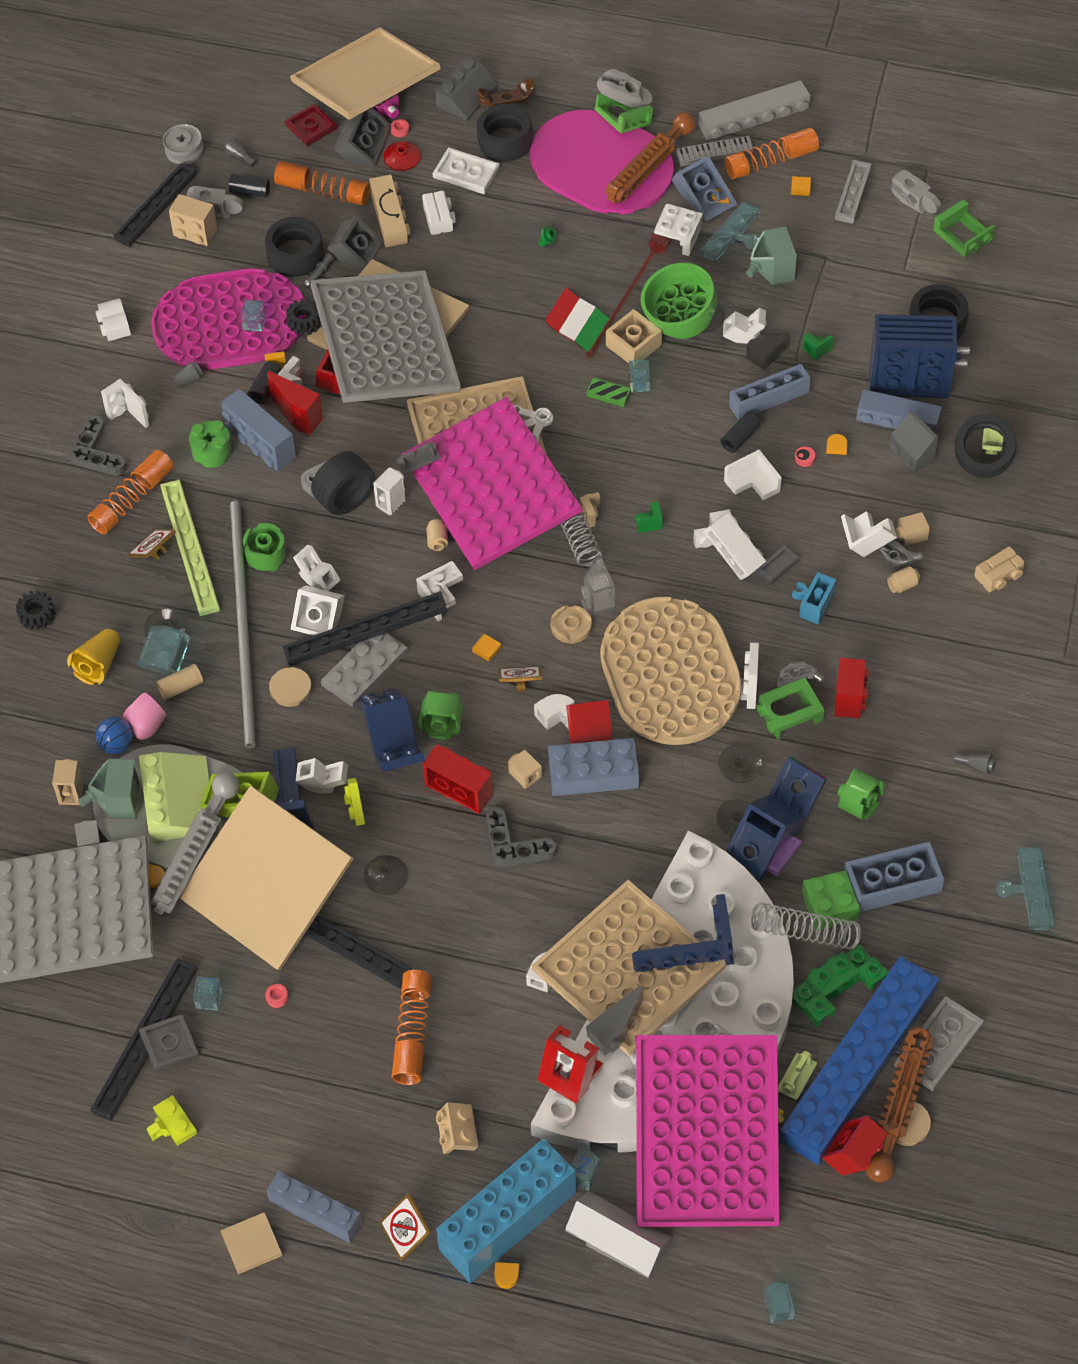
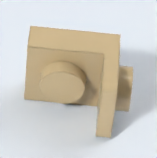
M599 492L580 497L579 504L584 511L583 516L587 518L586 522L589 523V528L595 526L596 517H598L597 508L600 507Z

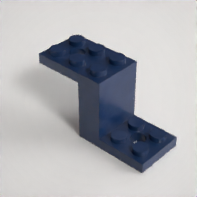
M389 688L383 690V694H365L361 696L362 699L357 700L359 709L364 713L375 763L382 772L425 761L423 752L417 746L406 697L399 690Z
M792 756L788 757L770 795L749 803L726 852L744 866L758 882L762 881L780 843L799 835L828 778ZM795 781H799L802 783V792H797L795 790ZM747 846H752L755 849L754 857H750L747 854Z

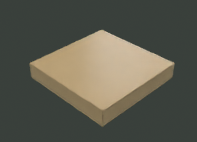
M265 1212L220 1230L238 1274L282 1256Z

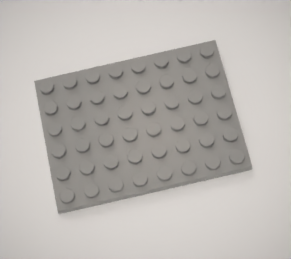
M426 271L311 280V289L343 403L460 391L461 385Z
M145 835L0 861V983L153 957L148 843Z

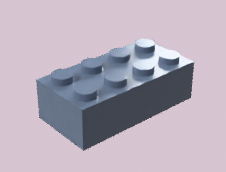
M238 389L221 402L224 426L228 429L229 433H233L243 445L246 444L250 447L254 455L264 459L268 467H273L279 472L296 459L293 434L243 391Z
M634 738L548 746L552 796L639 788V772Z
M930 842L845 862L844 866L860 908L859 912L942 892L944 877Z

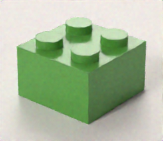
M846 870L803 880L802 895L810 914L815 913L840 920L858 921L860 908ZM818 918L813 922L815 931L819 924ZM825 919L821 922V930L826 926ZM833 921L828 924L829 928L834 927Z

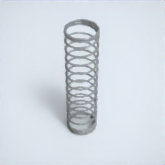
M558 472L559 475H563L566 477V479L563 480H565V484H567L568 482L567 487L571 488V492L574 494L575 497L576 493L573 492V487L570 485L568 475L563 472ZM582 510V515L572 517L567 522H562L561 526L566 534V538L569 540V545L574 552L577 563L581 566H590L600 560L602 552L597 547V541H594L595 536L592 534V530L589 528V523L586 522L587 518L583 516L584 511ZM582 517H584L585 521L578 522L572 525L570 528H566L567 524L574 523L580 520ZM585 523L587 524V528H581L573 534L568 533L569 530L577 529ZM587 529L590 530V534H585L576 540H571L572 536L580 535L587 531ZM590 536L593 537V540L585 541L578 547L574 546L575 542L583 541ZM592 542L596 543V546L586 548L581 553L576 552L578 548L586 547ZM592 551H598V553L591 558L580 559V557L583 554H587ZM599 554V556H598L595 560H593V561H591V562H588V563H581V562H579V560L586 561V560L593 559V558H595V557Z
M762 902L754 906L750 918L754 931L761 932L764 930L766 933L772 932L774 935L779 933L781 936L787 934L789 938L794 936L796 939H800L802 937L804 941L809 939L811 942H815L817 940L819 944L824 942L826 945H830L832 943L834 947L839 945L841 948L849 950L857 946L861 935L860 926L856 921L840 920L830 916L825 917L815 913L802 912L801 910L795 911L792 908L787 909L786 907L772 906ZM760 905H763L758 911V914L756 916V923L754 924L756 910ZM764 907V920L760 928H758V917ZM772 909L774 915L771 920V929L766 931L768 912ZM780 910L781 917L778 924V932L774 933L776 913ZM787 912L789 918L786 923V933L782 934L780 930L783 925V916ZM795 913L796 921L793 927V935L790 936L788 931L791 925V916ZM803 915L804 921L801 927V936L797 937L798 919ZM810 916L809 937L805 939L803 934L806 929V919ZM818 918L819 924L816 929V939L812 940L813 922ZM825 919L826 926L824 928L823 941L820 942L818 938L821 932V922ZM833 921L834 927L831 932V942L827 943L828 924ZM840 922L841 929L838 935V944L835 945L833 940L836 935V925ZM854 924L857 932L856 940L851 947H848L847 945L851 938L850 925ZM849 928V938L846 943V935Z

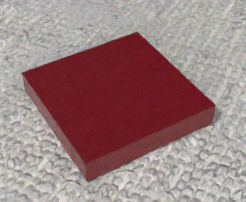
M315 103L285 120V125L307 147L337 129V124Z

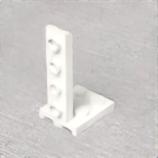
M750 643V651H745V664L749 665L744 666V679L740 678V700H747V709H755L759 643Z

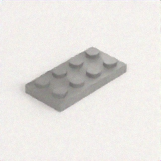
M387 633L359 642L321 680V686L351 707H354L358 703L357 700L362 699L361 696L367 694L408 652V648Z
M947 996L944 997L922 1026V1028L929 1030L934 1040L932 1051H928L930 1054L929 1060H925L927 1067L922 1068L925 1070L924 1076L919 1077L922 1079L921 1084L932 1092L984 1023V1020ZM918 1039L916 1048L919 1049L920 1043L923 1041L922 1039ZM899 1058L896 1060V1062H895V1064H894V1066H895L896 1068H897V1063H898V1062H902V1061L899 1060Z

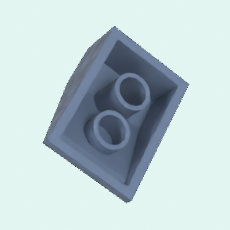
M709 156L677 172L672 178L674 185L694 211L703 213L702 220L704 222L737 205ZM711 195L715 196L716 201L712 200ZM726 197L730 201V204H726L725 202L717 203L719 199L726 200Z

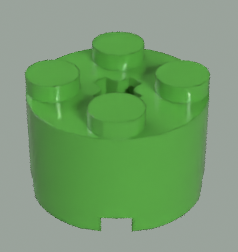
M219 420L206 421L192 426L189 442L194 461L203 464L207 468L223 465L228 457L230 458L232 454L229 431L223 425V422Z
M257 524V527L248 529L243 537L247 563L250 567L257 570L276 571L284 562L287 554L284 535L274 524Z
M429 691L422 701L418 719L419 729L421 731L424 729L428 732V736L435 739H450L453 734H459L464 713V705L460 701V696L455 693L446 694Z
M853 769L847 783H843L838 790V795L841 796L838 808L859 819H869L880 804L877 798L879 795L883 796L885 783L861 770Z

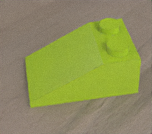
M270 772L233 773L239 780V791L234 797L225 800L218 815L229 818L250 786L275 802L279 787ZM212 774L199 806L200 809H206L214 794L212 782L217 774Z

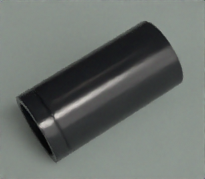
M239 174L230 175V193L268 197L270 191L269 178Z
M267 361L264 363L247 392V396L257 404L265 403L270 394L267 373L271 371L278 375L281 371V368L273 362Z
M745 413L721 438L720 442L723 448L730 453H736L761 426L759 419L752 413Z

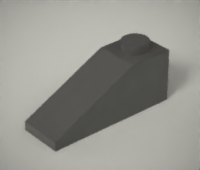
M638 986L586 1026L587 1037L595 1046L599 1047L604 1056L609 1052H615L624 1041L643 1001V988L641 986Z

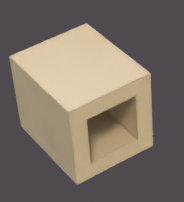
M920 512L899 518L896 534L898 539H902L904 546L928 540L930 527L923 513Z
M525 749L519 754H514L508 761L509 773L525 789L542 777V766Z

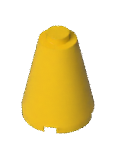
M104 629L72 651L67 658V664L75 670L73 674L82 682L93 685L95 682H99L98 684L102 683L121 642L119 634L115 630Z

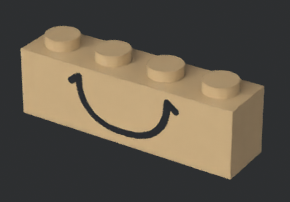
M392 175L370 178V193L385 247L408 243L407 235H410L409 224L404 222L406 221L405 210L400 208L402 207L401 196L396 194L399 193L397 182H393Z

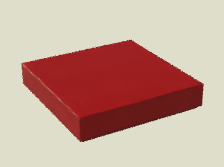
M608 700L566 705L570 744L613 740Z

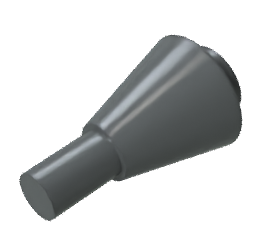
M237 138L230 139L226 143V154L244 160L251 167L256 164V160L248 155Z
M956 753L954 758L955 762L968 764L987 775L990 771L994 770L996 759L993 758L992 754L964 755Z

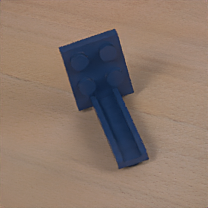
M295 747L273 751L276 784L279 787L277 793L278 805L315 830L314 822L305 801L300 798V788L296 782L297 759Z
M725 894L716 895V904L712 905L717 940L635 951L632 953L635 972H647L653 968L669 969L681 965L691 966L696 963L717 962L724 959L726 965L735 964Z

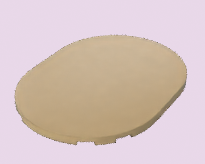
M655 597L639 601L627 607L607 627L600 650L602 669L620 716L634 732L648 740L662 744H690L715 734L731 719L737 709L741 695L740 673L724 631L711 613L699 607L698 604L686 599Z

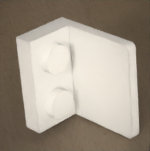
M666 204L654 229V233L681 241L680 246H683L682 254L690 256L702 228L703 213Z
M119 379L101 391L106 416L110 420L128 410L145 428L149 426V415L145 407L147 405L146 401L142 396H137L134 393L130 384H125Z

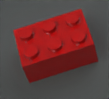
M436 744L422 763L425 786L478 814L481 813L493 796L492 773L486 767L472 763L467 757L455 754L448 747Z

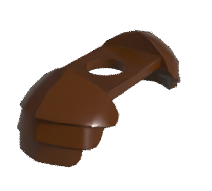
M527 78L522 84H517V89L492 94L490 90L478 88V103L485 107H493L500 104L524 102L535 94V82L531 78ZM504 96H511V97H512V98L509 99V100H504V99H502V97H504Z

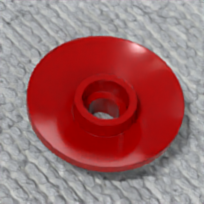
M402 141L389 145L384 151L383 159L389 168L397 171H406L414 168L420 162L421 153L416 145Z

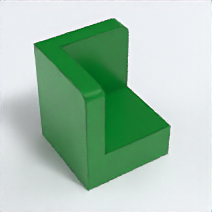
M807 333L803 336L802 349L811 358L817 360L833 349L834 337L830 335L824 339L819 335L815 338L810 333Z
M658 501L650 502V512L634 515L638 533L662 529V514Z

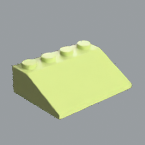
M165 752L139 755L147 824L151 842L185 837L200 809L199 806L209 783L206 756Z

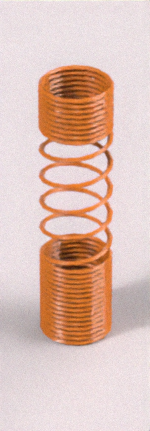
M809 127L779 138L778 143L773 140L769 143V146L762 144L760 149L753 147L751 152L744 150V152L726 156L725 167L728 175L733 180L749 175L750 166L744 154L745 152L751 154L752 165L755 171L758 172V164L753 155L755 148L760 151L763 167L767 168L766 158L761 151L764 145L768 147L772 164L776 165L774 153L770 148L772 142L777 144L780 160L784 162L785 156L779 145L781 139L784 152L789 159L818 151L819 140L815 130Z
M280 161L276 166L274 173L276 185L301 191L305 190V192H309L312 189L314 194L317 195L322 192L324 197L331 193L333 199L340 196L343 202L347 200L348 203L365 206L369 199L370 184L365 181L352 179L347 189L346 199L343 200L341 193L345 185V177L341 179L338 196L333 197L332 190L336 182L335 174L331 179L330 192L324 195L323 187L326 183L327 172H324L321 189L316 193L314 185L318 176L317 169L313 173L312 187L306 190L311 175L309 167Z
M154 450L130 474V479H124L123 486H117L116 493L112 492L109 494V500H103L102 504H99L88 514L87 518L92 527L99 533L107 534L118 523V517L110 507L103 503L110 501L113 508L120 515L125 516V511L111 500V495L117 494L123 505L132 509V504L118 493V488L123 487L131 499L139 502L140 499L136 493L125 487V481L130 480L139 493L146 495L147 492L142 486L153 489L174 468L172 460L164 452ZM133 474L135 478L138 480V482L132 480ZM134 483L139 485L143 489L145 494L142 493ZM127 489L136 496L138 501L129 494ZM120 496H121L123 499H125V500L129 503V505H130L131 507L127 506V505L123 502V500L120 498ZM114 504L118 506L124 514L119 512L114 506Z
M409 970L403 974L401 991L403 1003L399 1007L402 1014L398 1017V1021L401 1024L397 1027V1032L400 1035L396 1038L392 1079L404 1085H413L421 1081L424 1046L418 1041L424 1040L425 1035L419 1032L401 1034L399 1028L402 1025L413 1030H423L427 1027L426 1024L419 1021L402 1023L400 1019L402 1015L412 1019H425L428 1017L423 1011H402L404 1004L417 1009H424L429 1006L423 1000L430 996L432 976L422 970ZM403 996L412 1000L404 1001ZM408 1002H422L427 1004V1006L417 1007L408 1004ZM417 1012L425 1014L426 1016L413 1017L407 1015L406 1013ZM418 1023L424 1025V1027L413 1028L405 1024ZM418 1034L423 1036V1038L414 1039L406 1037L404 1035ZM402 1036L409 1040L398 1041V1038Z

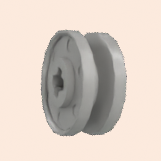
M176 125L164 134L163 145L166 156L171 162L175 164H190L202 156L204 152L202 135L198 128L193 125Z

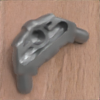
M895 540L890 541L880 549V554L885 559V562L890 566L898 568L911 565L915 561L924 558L923 552L914 553L909 551Z
M805 661L792 662L779 671L777 688L802 678H806L807 681L815 679L823 683L825 676L819 673L813 666L805 663Z

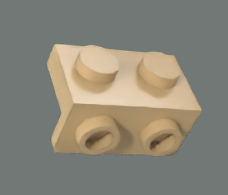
M447 1102L436 1115L443 1154H449L454 1149L476 1150L479 1146L472 1105Z

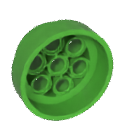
M676 263L663 267L648 279L641 293V306L647 320L661 329L662 334L677 339L694 337L704 331L710 324L718 304L717 291L710 275L703 268L691 263Z

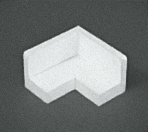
M760 450L725 467L724 482L735 495L750 487L755 489L762 500L780 492L781 476Z
M867 511L855 519L850 518L846 514L841 516L849 548L863 557L897 538L893 521L889 518L874 526L872 516Z
M451 561L417 578L418 594L423 598L441 591L448 608L456 604L455 598L448 590V587L462 581L463 575L454 562ZM442 614L434 616L437 621L442 620Z

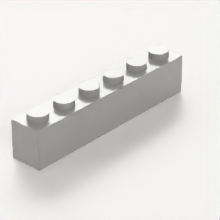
M800 80L699 112L698 126L707 141L809 109L810 94Z

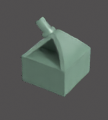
M786 226L762 232L752 251L749 269L746 271L747 276L752 277L755 272H759L772 285L795 281L797 254Z
M108 759L92 778L88 786L89 789L78 802L84 807L90 801L94 802L96 800L110 819H136L140 778L135 759Z

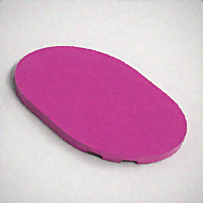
M595 110L570 111L550 119L536 132L530 147L531 166L538 179L544 185L590 210L608 214V212L619 213L620 215L634 213L635 210L646 209L654 205L670 188L674 171L673 159L670 154L625 202L617 204L607 199L608 195L605 194V189L609 182L655 136L641 128L620 133Z
M248 268L196 276L180 282L179 286L168 290L160 298L159 304L153 311L151 321L154 340L164 355L183 366H186L189 362L193 363L196 361L200 369H219L265 361V354L285 352L300 338L301 332L297 335L295 330L292 332L290 327H288L286 309L287 307L289 308L290 303L294 304L295 300L300 302V299L304 298L300 289L292 284L288 278L279 273L266 272L265 269ZM307 314L300 315L297 318L307 319Z

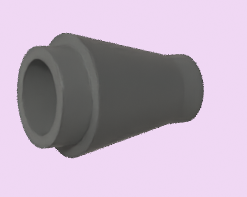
M196 361L193 363L189 362L179 373L173 376V379L177 386L180 387L199 380L203 372Z

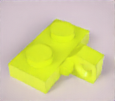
M356 778L347 779L348 786L344 787L345 804L351 805L348 808L350 820H355L356 826L364 825L365 821Z
M173 1095L153 1107L158 1117L155 1119V1123L147 1128V1132L153 1141L162 1135L165 1137L171 1136L178 1146L197 1134L196 1129Z

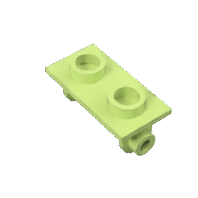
M809 1052L796 1053L778 1086V1092L796 1101L817 1065V1062L811 1059L812 1055Z

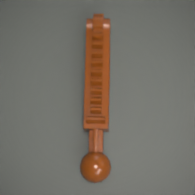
M680 112L675 115L673 128L666 135L662 132L658 133L609 182L605 189V194L608 195L607 199L617 204L625 202L675 150V142L680 135H689L694 131L696 127L695 117L689 112Z
M919 1026L908 1031V1036L905 1038L907 1046L902 1047V1052L905 1054H900L899 1060L902 1062L897 1063V1069L900 1071H895L894 1077L897 1079H892V1086L894 1087L889 1089V1094L892 1096H887L886 1102L889 1104L884 1105V1111L887 1113H881L880 1119L882 1120L878 1121V1125L888 1134L883 1140L885 1142L884 1146L877 1154L873 1155L871 1158L872 1164L865 1170L867 1176L876 1183H884L890 1180L895 1173V1165L891 1155L895 1142H898L899 1137L906 1136L905 1127L909 1125L907 1119L911 1118L912 1115L909 1110L914 1109L912 1102H915L917 1099L914 1093H919L917 1085L922 1083V1079L919 1076H924L925 1070L922 1068L927 1067L925 1060H929L930 1054L928 1051H932L933 1037L928 1029L920 1028ZM918 1039H922L923 1041H921L919 1049L916 1048V1042Z

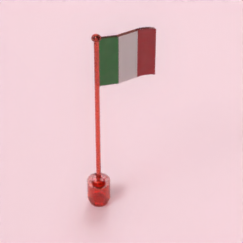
M655 233L652 235L648 242L651 253L610 318L595 306L577 297L566 286L545 319V322L554 331L575 342L586 352L588 358L593 357L592 353L655 253H664L672 238Z

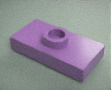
M792 837L780 843L767 871L778 877L800 848L802 841Z

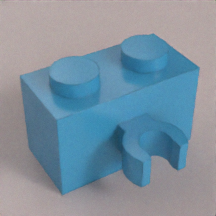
M817 572L809 588L804 583H797L796 589L801 590V592L793 590L792 597L796 600H802L799 618L819 625L835 594L837 579Z

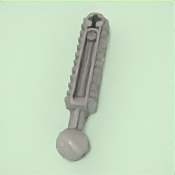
M221 772L214 777L212 782L214 794L206 809H199L151 898V905L154 906L152 910L160 915L164 912L170 914L221 820L217 815L226 799H230L238 793L240 787L239 780L233 773Z

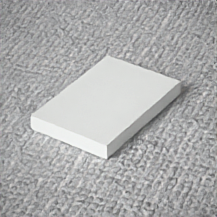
M448 147L433 172V178L485 194L500 169V164Z

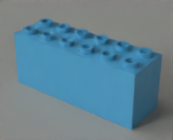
M543 1138L436 1228L439 1251L469 1283L473 1282L576 1193V1171Z

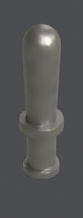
M327 253L325 258L317 263L315 270L304 282L306 287L311 288V280H318L321 274L327 271V266L334 260L331 254Z

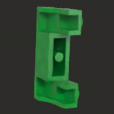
M858 945L846 954L842 952L838 956L830 957L822 967L812 969L807 975V980L793 989L792 1003L805 1013L816 1027H819L821 1020L829 1015L831 1018L835 1016L836 1009L830 1003L831 1000L858 983L859 979L871 991L874 989L875 984L882 979L884 980L889 972L876 957L871 958L863 947Z

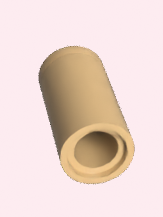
M192 664L156 681V685L163 699L167 700L203 683V678L196 664Z

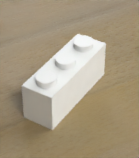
M728 512L703 531L740 580L749 576L766 562L762 552L755 548L749 535L742 531L735 517Z

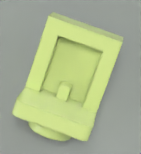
M984 429L981 449L986 450L985 454L997 455L998 451L1002 452L1003 437L997 431Z

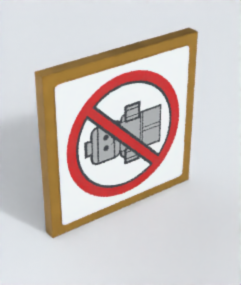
M155 529L128 554V557L148 558L152 556L154 559H160L157 555V550L159 549L161 553H166V549L161 545L176 533L175 529Z
M540 666L498 669L499 682L516 681L517 692L525 691V681L542 680Z
M407 1194L379 1222L401 1261H404L432 1233L410 1194Z

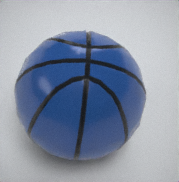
M108 717L97 726L95 732L96 743L106 753H122L132 743V727L123 718Z

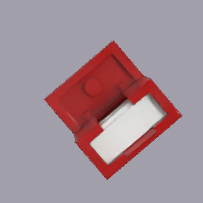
M559 1025L547 1038L537 1081L577 1104L589 1090L590 1083L600 1073L604 1063L596 1059L599 1047L588 1041L584 1046L570 1038V1030Z

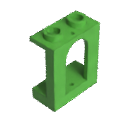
M602 93L597 94L595 111L620 133L651 124L653 108L650 105L633 109ZM618 106L626 112L619 114L617 119L609 112L608 108Z
M963 199L935 217L933 230L961 255L966 257L993 240L995 225H991L988 228L983 226L967 212L969 203ZM959 221L976 234L975 237L965 244L947 230Z
M806 678L759 695V704L757 705L758 713L761 717L764 716L769 732L774 733L777 740L780 739V734L783 730L813 719L816 725L823 722L825 710ZM794 693L799 695L806 707L785 716H778L771 710L773 702Z

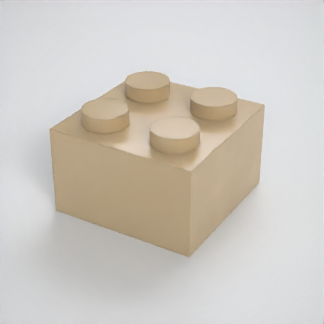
M179 194L169 209L173 236L205 246L210 244L218 230L213 204Z
M634 309L606 330V346L633 367L638 365L662 344V330Z

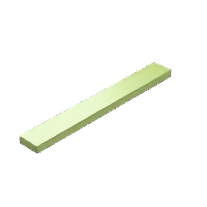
M180 479L160 484L173 529L176 531V540L199 615L203 616L218 612L220 608Z

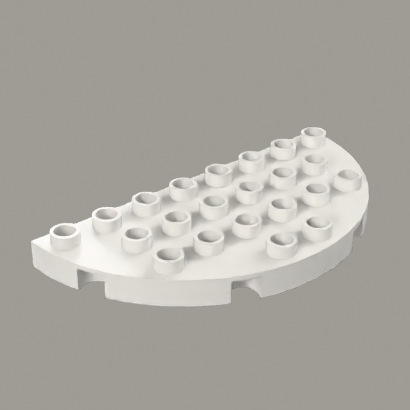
M688 831L651 900L700 942L717 940L712 905L716 904V895L725 894L735 964L726 965V968L654 1035H777L778 1055L790 1018L794 985L793 961L787 935L781 936L779 933L774 935L772 932L766 933L764 930L758 932L752 929L750 918L754 906L759 902L774 906L771 899L758 881L731 855L710 841ZM760 905L756 910L754 924L756 923V916L758 914V911L763 905ZM764 907L758 917V928H760L764 920ZM772 909L768 912L766 931L771 929V920L774 915ZM778 912L776 913V920L773 928L774 933L778 932V924L780 920ZM782 925L780 931L782 934H785L786 932L784 926ZM588 1019L575 1040L583 1046L587 1041L592 1043L587 1037L586 1026L591 1023ZM620 1048L615 1052H609L605 1056L598 1050L596 1059L604 1063L603 1068L590 1083L589 1090L576 1104L550 1088L531 1122V1135L540 1139L544 1138L553 1144L590 1151V1142L618 1143V1152L636 1151V1051L629 1057Z

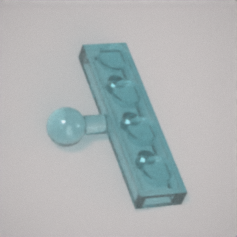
M742 202L700 248V255L716 262L736 239L744 242L748 249H754L758 236L755 234L746 235L742 232L759 215V209Z
M1040 847L1018 848L1017 857L1022 884H1012L1008 880H1002L997 884L996 892L1003 898L1010 897L1013 893H1024L1030 930H1052L1054 922Z

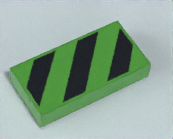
M593 378L587 390V397L624 407L631 388Z

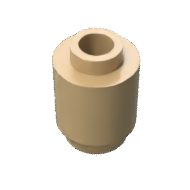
M431 520L426 528L427 545L434 551H441L448 545L447 527L442 520Z
M908 566L891 574V577L887 578V583L893 593H901L917 586L920 576L915 568L913 569Z

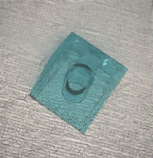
M150 626L137 666L166 675L179 671L190 640L189 636L184 631L167 626Z

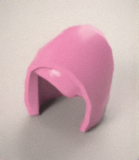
M144 692L126 709L123 719L130 724L136 738L145 740L157 732L167 715L161 706Z

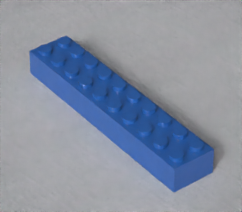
M901 956L898 958L780 1129L779 1142L813 1163L820 1164L823 1160L822 1156L845 1122L850 1120L907 1036L908 1031L911 1030L936 993L939 984L938 977Z

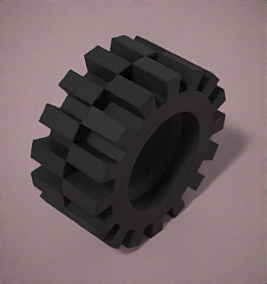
M301 298L300 302L295 300L294 304L290 303L289 308L287 307V324L292 332L295 330L297 335L299 332H301V335H305V332H308V335H310L312 330L315 333L317 328L320 329L321 321L314 300L311 302L307 298L304 301V298ZM303 314L311 315L308 319L297 318Z
M36 590V594H33V591H29L30 595L23 594V599L19 598V603H16L19 621L23 627L26 628L28 626L29 630H32L33 627H35V630H39L40 626L44 629L46 628V623L51 625V620L55 619L56 611L53 600L44 591L42 594L40 590ZM36 606L44 608L38 614L28 613L31 608Z

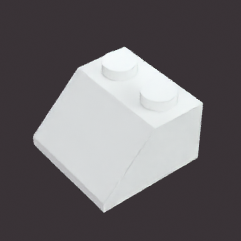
M310 586L298 589L291 630L316 635L336 628L341 617L345 595Z

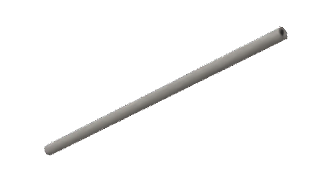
M233 501L230 503L244 739L246 748H254L256 743L240 502Z

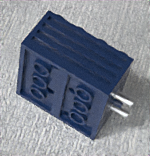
M875 314L869 361V391L896 397L949 398L954 366L967 367L968 360L961 359V354L970 353V347H957L956 317Z

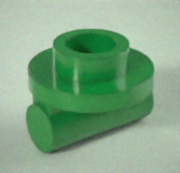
M544 226L541 229L539 246L544 247L546 244H554L557 239L556 231L551 226Z

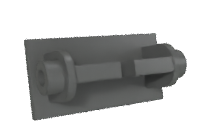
M427 442V444L416 448V451L413 452L412 450L403 455L400 454L396 458L403 475L441 459L434 442Z

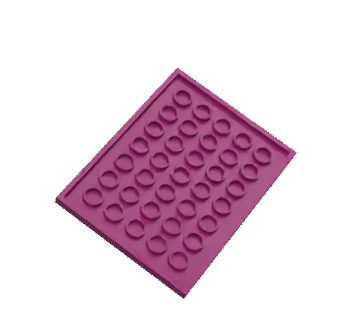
M508 397L501 399L402 453L403 455L412 450L414 452L417 450L416 448L427 444V442H434L441 459L414 470L412 473L474 571L582 512L580 504Z
M636 1035L637 1227L779 1226L777 1035Z

